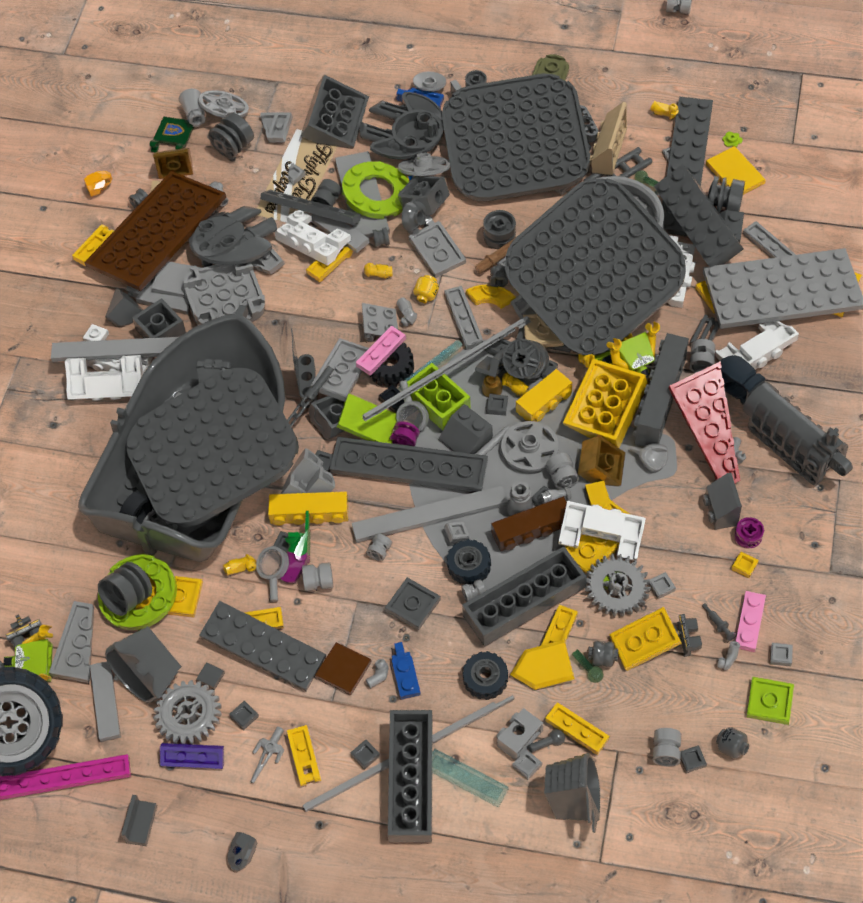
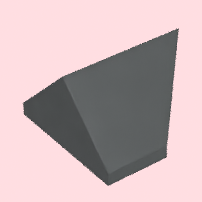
M116 288L105 318L117 327L133 323L132 317L143 311V309L130 296Z

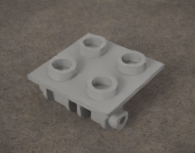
M362 303L364 337L367 341H373L375 336H382L390 326L398 330L396 309Z

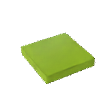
M752 677L747 718L789 725L794 684Z

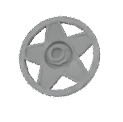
M205 91L200 94L198 99L199 105L205 111L222 118L228 113H236V111H243L238 113V115L244 117L249 110L248 104L242 98L224 91ZM203 99L209 103L205 105Z
M419 153L417 157L406 159L398 165L401 173L411 176L435 175L445 172L450 168L448 159L431 156L430 153Z
M524 421L513 425L506 431L502 438L501 450L504 459L512 467L525 472H534L547 467L546 462L542 464V454L553 452L551 457L558 454L559 442L554 431L547 425L535 421ZM532 426L527 433L517 431V429ZM543 430L552 437L553 441L542 439ZM507 439L515 445L508 453L505 447ZM526 459L530 466L520 465L516 461Z

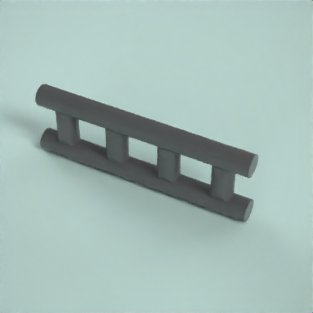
M637 147L620 157L615 168L620 167L624 171L619 177L629 178L652 164V159L649 157L644 160L638 155L642 151L640 147ZM633 158L638 164L630 168L625 162ZM594 173L589 177L585 178L583 181L591 178L597 179L606 174Z

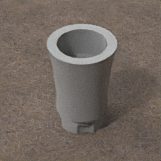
M187 89L179 95V102L185 111L189 123L194 127H198L205 122L204 109L198 102L201 92L197 89Z
M515 482L511 486L507 506L509 516L534 507L531 490L526 482Z

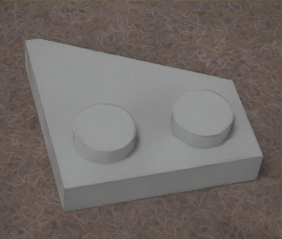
M291 112L260 113L268 141L285 142L293 118Z
M273 248L263 257L251 261L253 269L270 275L285 265L282 258Z

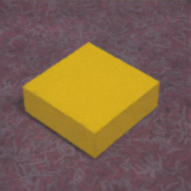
M741 551L731 570L750 578L759 560Z

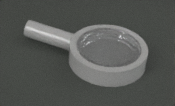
M407 380L399 382L401 391L408 388ZM408 395L404 398L405 403L397 411V422H409L415 425L421 432L428 424V411L422 403L412 401L411 395Z
M270 546L259 554L256 568L261 577L269 580L270 602H277V580L286 573L289 566V558L284 550L276 546Z

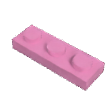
M390 326L356 361V367L371 376L406 340V335Z
M749 591L745 592L736 642L740 644L739 649L755 652L766 595Z

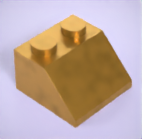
M189 148L155 152L153 154L159 179H164L170 171L183 176L193 175L192 158Z
M600 435L582 442L578 475L590 483L604 481L605 485L621 486L626 452Z

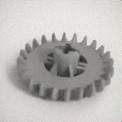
M611 554L610 561L604 555L603 563L597 559V567L592 564L590 566L592 572L587 571L586 573L588 577L586 584L589 586L585 587V591L591 592L587 597L594 599L592 605L599 604V611L604 608L605 614L612 611L613 616H616L617 612L624 617L625 611L629 615H632L633 610L639 611V605H645L644 600L649 598V594L646 593L651 590V587H646L649 585L650 579L644 580L648 572L640 573L643 565L636 568L637 560L630 564V556L623 561L622 554L619 555L617 560H615L614 554ZM608 576L610 581L603 582L605 577ZM603 586L608 587L609 595L605 592ZM626 589L631 590L628 596L625 593Z
M190 680L188 685H186L185 681H182L181 686L175 683L173 684L174 689L167 688L168 693H163L161 697L163 700L156 701L157 706L160 707L154 708L156 715L153 719L157 722L155 726L157 729H160V734L163 736L166 733L167 741L173 736L174 744H177L179 738L182 744H185L187 739H189L191 744H194L195 737L199 742H202L201 734L209 738L207 730L215 731L212 723H220L219 719L215 716H222L221 711L217 710L221 709L222 706L218 703L219 697L214 696L215 690H209V685L202 687L200 681L194 685L193 680ZM184 699V702L180 703L179 706H176L178 702ZM187 699H194V701H187ZM202 706V713H198L197 709ZM173 709L177 711V714L174 717L172 713Z

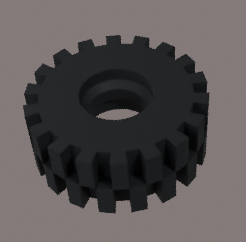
M403 342L386 359H395L398 362L393 366H387L382 363L370 376L374 383L377 381L379 386L385 384V388H389V385L397 387L400 381L410 380L414 370L413 353H411L410 347L407 348V345Z

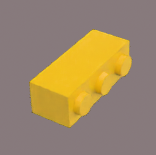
M555 369L516 401V412L526 421H541L547 412L554 410L563 399L566 400L571 396L572 381L558 369Z

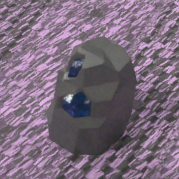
M236 832L228 851V863L235 872L243 870L251 862L258 844L255 838L242 832Z

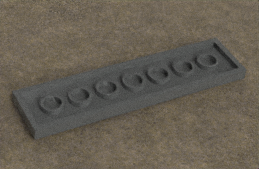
M337 437L330 472L478 492L482 491L488 456Z

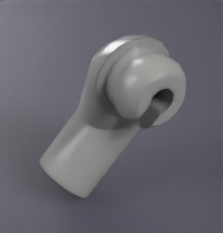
M733 437L737 463H742L746 459V455L739 451L741 439Z
M730 642L726 659L723 657L718 659V668L730 669L738 656L740 648L738 642Z
M378 659L375 662V674L366 679L369 688L386 680L389 667L384 659Z

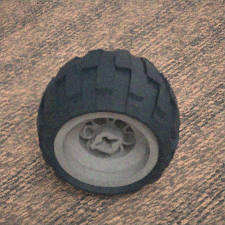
M16 667L0 668V723L6 721L8 716L11 720H15L14 723L10 724L9 728L5 724H0V777L24 774L26 771L38 767L47 760L46 758L55 749L60 739L61 727L63 726V714L55 691L39 675ZM5 702L11 704V708L8 711L2 709V705ZM19 708L25 709V714L22 717L16 714ZM22 723H25L26 727L24 731L20 732L18 730V726ZM8 733L14 734V738L10 741L5 740V736Z

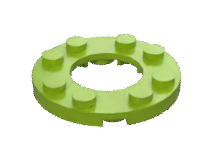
M381 161L363 162L353 166L346 172L341 190L342 195L347 200L346 203L355 212L369 218L384 219L385 216H397L402 213L403 209L398 194L409 183V180L398 168ZM373 177H377V179L383 178L392 185L393 195L382 201L369 199L361 192V182L364 179L369 180Z
M145 554L133 555L122 559L109 569V574L114 573V570L126 562L138 565L156 584V595L151 599V603L148 606L146 605L139 610H131L123 616L116 615L105 606L98 593V604L103 615L111 624L124 630H141L156 624L170 611L176 598L177 582L170 567L164 561Z

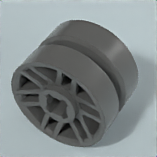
M495 210L485 216L483 221L485 243L491 248L500 249L516 237V220L511 213L505 210Z

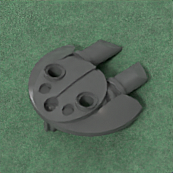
M412 92L403 93V105L401 106L381 100L372 106L369 112L395 120L392 130H385L361 122L360 137L372 141L370 150L380 156L390 159L415 158L417 154L427 153L433 149L443 136L444 126L440 107L430 98Z
M242 206L231 213L220 212L213 214L207 220L199 223V226L189 238L190 248L201 259L202 268L212 264L239 265L257 260L272 250L271 243L264 239V237L277 231V224L274 218H268L253 227L244 229L242 223L259 215L261 209Z

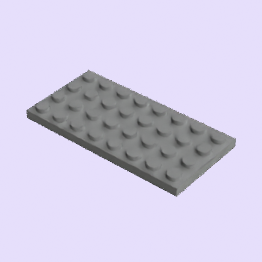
M846 248L703 267L704 278L720 329L863 310V295Z

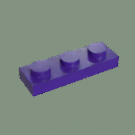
M162 743L160 745V766L223 769L224 746Z

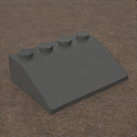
M323 75L316 86L301 136L314 143L353 149L369 96Z

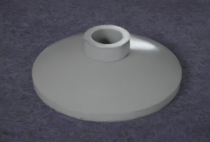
M422 72L414 76L413 84L420 90L432 92L444 88L446 78L436 72Z

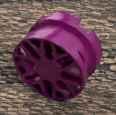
M399 421L394 425L390 440L393 439V444L415 446L420 431L409 422Z
M746 517L741 519L737 524L734 534L736 542L741 547L747 549L757 547L762 541L764 526L756 518Z

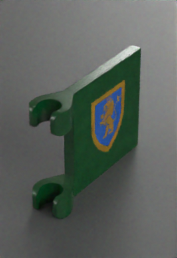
M163 116L153 140L149 143L150 147H152L151 152H158L160 143L176 145L175 149L186 148L194 126L185 119Z

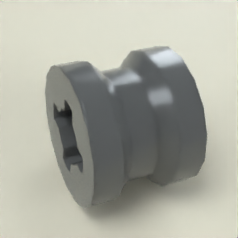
M139 188L128 199L132 206L136 208L148 194Z
M387 227L379 231L376 229L372 230L375 247H380L382 244L390 245Z
M497 265L492 267L490 270V284L494 287H505L508 284L505 266Z

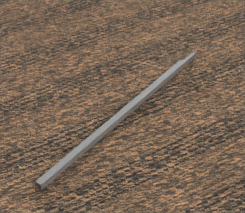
M525 316L363 414V420L366 422L514 332L516 330L515 327L520 329L531 322L530 318Z
M512 695L497 704L492 702L433 734V743L513 701L514 696ZM389 759L303 804L305 811H310L389 768Z

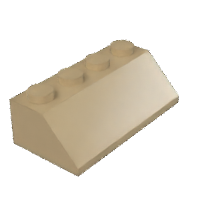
M622 102L606 114L605 120L601 121V132L597 134V143H594L593 155H590L592 173L613 175L627 131V102Z

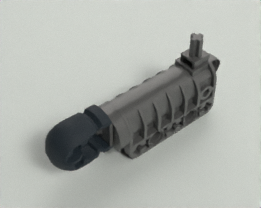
M731 355L721 359V373L724 379L725 391L735 399H740V403L744 405L743 412L749 416V430L809 483L818 485L823 480L826 474L825 471L830 468L841 476H846L852 471L853 466L846 458L848 444L838 438V428L832 429L830 427L827 432H824L821 425H816L809 415H804L798 406H793L787 397L781 396L779 390L769 382H765V377L760 373L756 374V370L742 357Z

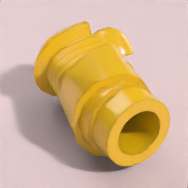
M654 101L650 108L654 114L669 117V119L676 117L679 112L678 106L674 103L668 105Z
M367 263L363 269L367 277L377 276L387 279L393 276L392 266Z
M508 372L503 375L502 385L509 387L517 396H523L529 391V386L518 378L513 377Z
M248 554L239 559L228 560L226 564L222 565L227 576L243 572L246 569L252 572L257 566L256 560Z

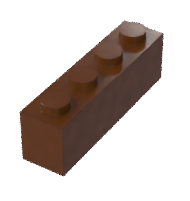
M564 496L491 523V533L500 552L512 550L520 544H528L536 538L547 537L553 532L561 530L567 505Z

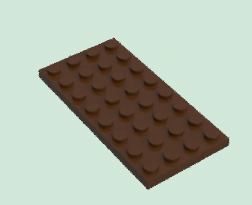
M170 171L84 262L86 267L141 291L193 235L199 223L207 220L227 198L226 193Z

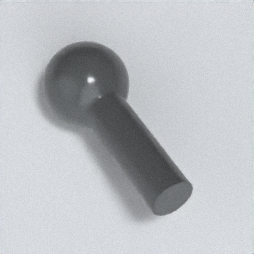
M554 729L548 737L529 744L528 749L532 753L551 744L560 746L565 741V734L559 729Z

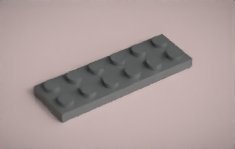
M220 600L199 634L202 639L306 692L326 658L325 653Z

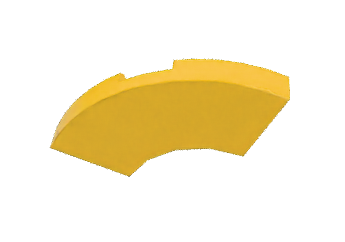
M477 285L466 289L467 296L475 305L491 303L502 309L511 304L510 302L516 298L512 292L500 286Z

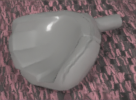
M649 444L642 449L630 447V451L638 453L641 462L650 471L660 470L668 460V448L664 445Z

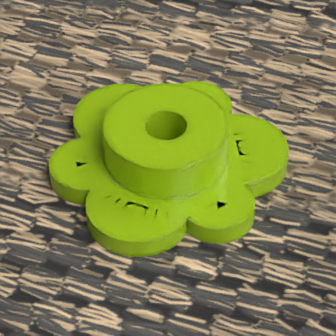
M727 132L722 138L726 147H737L743 141L738 133Z

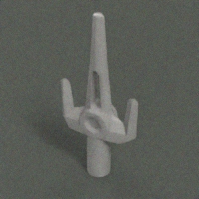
M276 727L270 740L260 739L255 746L254 754L261 746L264 748V751L251 779V783L255 782L273 753H278L275 762H279L284 752L283 747L277 744L284 732V729L281 727ZM265 754H268L263 764H261L265 757Z

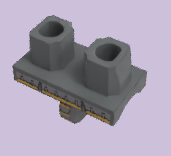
M19 614L16 615L17 622L10 624L12 630H16L6 634L7 640L14 647L21 645L24 641V636L28 634L32 636L39 631L42 625L40 619L31 622L29 616L21 619Z
M685 614L678 615L679 621L677 622L679 631H677L676 626L674 628L682 642L684 657L691 656V651L702 648V641L700 636H689V632L698 631L697 619L685 618Z

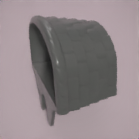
M148 626L113 643L105 650V658L118 679L133 695L147 703L162 697L163 692L171 684V681L175 678L174 676L182 667Z
M585 753L581 756L561 760V762L548 764L545 770L544 794L556 819L585 820L588 823H591L592 820V832L595 833L597 821L600 820V783L592 756L589 753Z

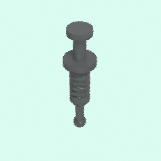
M704 603L702 607L707 610L709 618L716 624L717 631H724L727 635L726 639L728 641L733 640L736 637V633L730 632L728 629L729 623L723 621L715 611H711L707 604Z

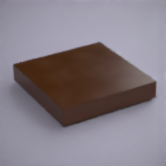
M336 642L315 676L317 679L352 695L372 661L370 658Z

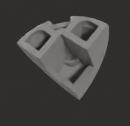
M305 448L292 467L284 484L282 494L331 492L335 488V481L332 473L327 472L322 467L323 461Z

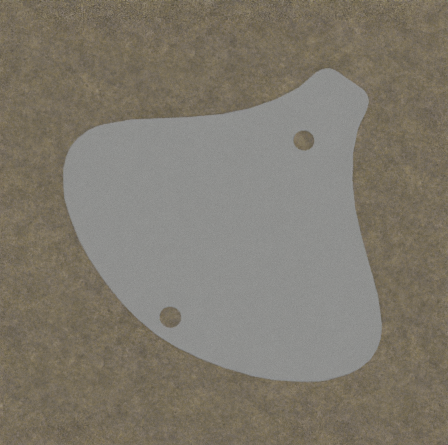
M463 349L461 352L452 357L449 362L453 361L454 359L458 358L459 356L463 355L471 349ZM484 349L449 370L445 375L470 396L471 409L492 425L494 437L506 425L512 427L526 420L516 412V401L522 395L517 396L506 385H502L501 395L508 396L506 415L487 414L489 398L482 393L483 380L487 374L475 371V367L487 356L494 357V355L486 352ZM506 369L497 375L501 382L503 375L507 372ZM539 377L532 380L518 379L529 386V390H531L544 378ZM572 391L568 399H563L554 410L547 412L539 422L547 425L554 431L559 442L558 454H569L573 467L578 474L582 442L590 438L563 424L576 396ZM418 410L413 424L417 428L423 422V414L420 410ZM429 419L426 428L420 432L419 437L416 439L415 447L452 451L439 440L442 430ZM532 426L517 429V431L527 433ZM629 426L620 446V449L626 452L621 486L605 485L609 499L613 500L626 491L644 483L673 476L677 471L674 440L670 436L662 434L659 444L668 448V460L660 470L650 471L641 462L639 454L630 451L631 446L642 449L643 446L635 445L634 428ZM543 430L542 439L553 441L552 437ZM507 439L505 445L507 453L515 446L509 439ZM502 440L486 454L488 456V463L482 490L503 486L508 503L511 486L515 482H526L530 487L531 497L543 486L550 490H560L555 487L552 475L547 467L539 471L525 472L508 464L502 454ZM553 452L541 455L542 464L551 457ZM526 459L516 461L520 465L530 466ZM578 475V482L568 488L571 491V499L569 501L590 506L585 490V485L590 484V482ZM409 483L415 507L474 493L473 491ZM508 505L423 526L431 544L447 564L446 557L449 549L459 542L450 543L444 526L449 522L464 521L470 536L469 539L483 543L490 553L491 570L486 579L484 578L482 581L486 591L562 548L564 545L558 544L561 530L555 531L547 537L536 538L528 544H520L512 550L500 552L491 533V523L509 517L507 513Z

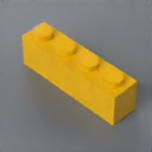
M347 492L269 494L268 515L270 523L275 525L293 523L301 525L305 523L306 511H309L310 523L348 522Z

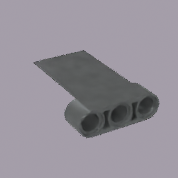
M291 329L293 363L300 399L302 400L316 377L314 358L311 355L304 354L299 358L297 357L293 330ZM316 396L315 399L311 401L306 408H310V404L314 401H317L318 397Z

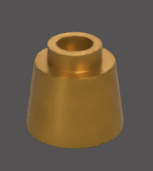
M487 375L483 380L482 393L488 398L489 394L501 395L503 388L500 378Z

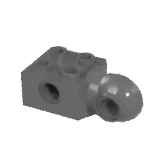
M414 176L400 191L398 197L403 209L402 224L407 231H413L424 224L426 216L433 215L449 197L450 193L445 177Z

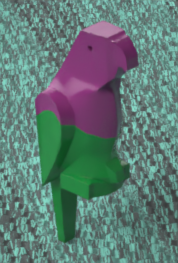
M306 511L305 533L288 532L287 538H285L286 542L289 543L287 550L289 566L281 580L286 583H296L303 572L302 566L310 562L309 511Z

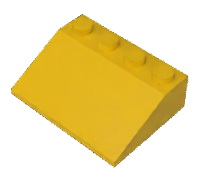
M592 359L563 424L588 438L600 435L620 448L642 400L645 387L648 384L646 375Z

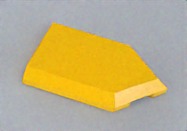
M565 639L524 650L510 676L534 690L575 680Z

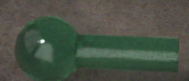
M640 170L635 174V180L642 184L647 183L654 187L659 182L650 178L644 170Z
M578 649L574 651L572 655L588 672V679L593 683L602 681L604 677L603 670L599 667H594Z

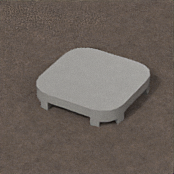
M251 262L239 265L215 264L197 269L195 265L190 268V271L183 278L184 292L197 325L227 314H235L239 305L247 306V319L251 322L259 319L264 313L265 296L262 294Z

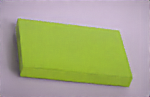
M348 393L337 428L367 441L392 444L390 436L397 422V414L385 409L365 422L363 414L377 407V405Z

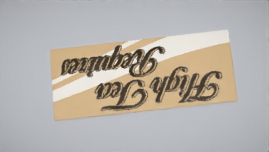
M296 129L266 191L274 190L311 201L337 146L314 143L301 136L302 130ZM292 163L303 169L306 174L295 185L290 182L288 176L289 167ZM261 200L257 209H261V213L258 216L273 217L274 220L286 223L287 216L297 211V209Z

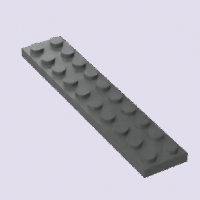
M679 96V112L675 120L667 175L683 164L701 187L713 100ZM663 200V229L667 234L688 236Z

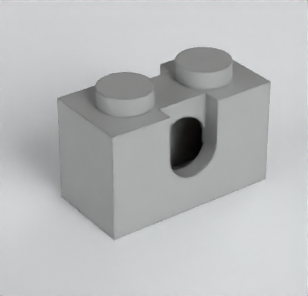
M524 708L511 717V725L508 728L503 727L497 734V747L514 760H517L528 749V745L532 744L543 732V722ZM516 730H519V731H521L523 734H522V735H516V734H514L513 732L516 731Z

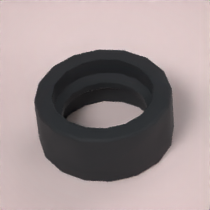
M136 491L127 497L119 513L137 517L136 521L142 524L147 514L152 511L153 506L148 496Z

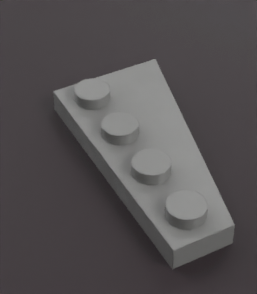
M73 602L49 671L50 676L89 683L94 622L93 604Z

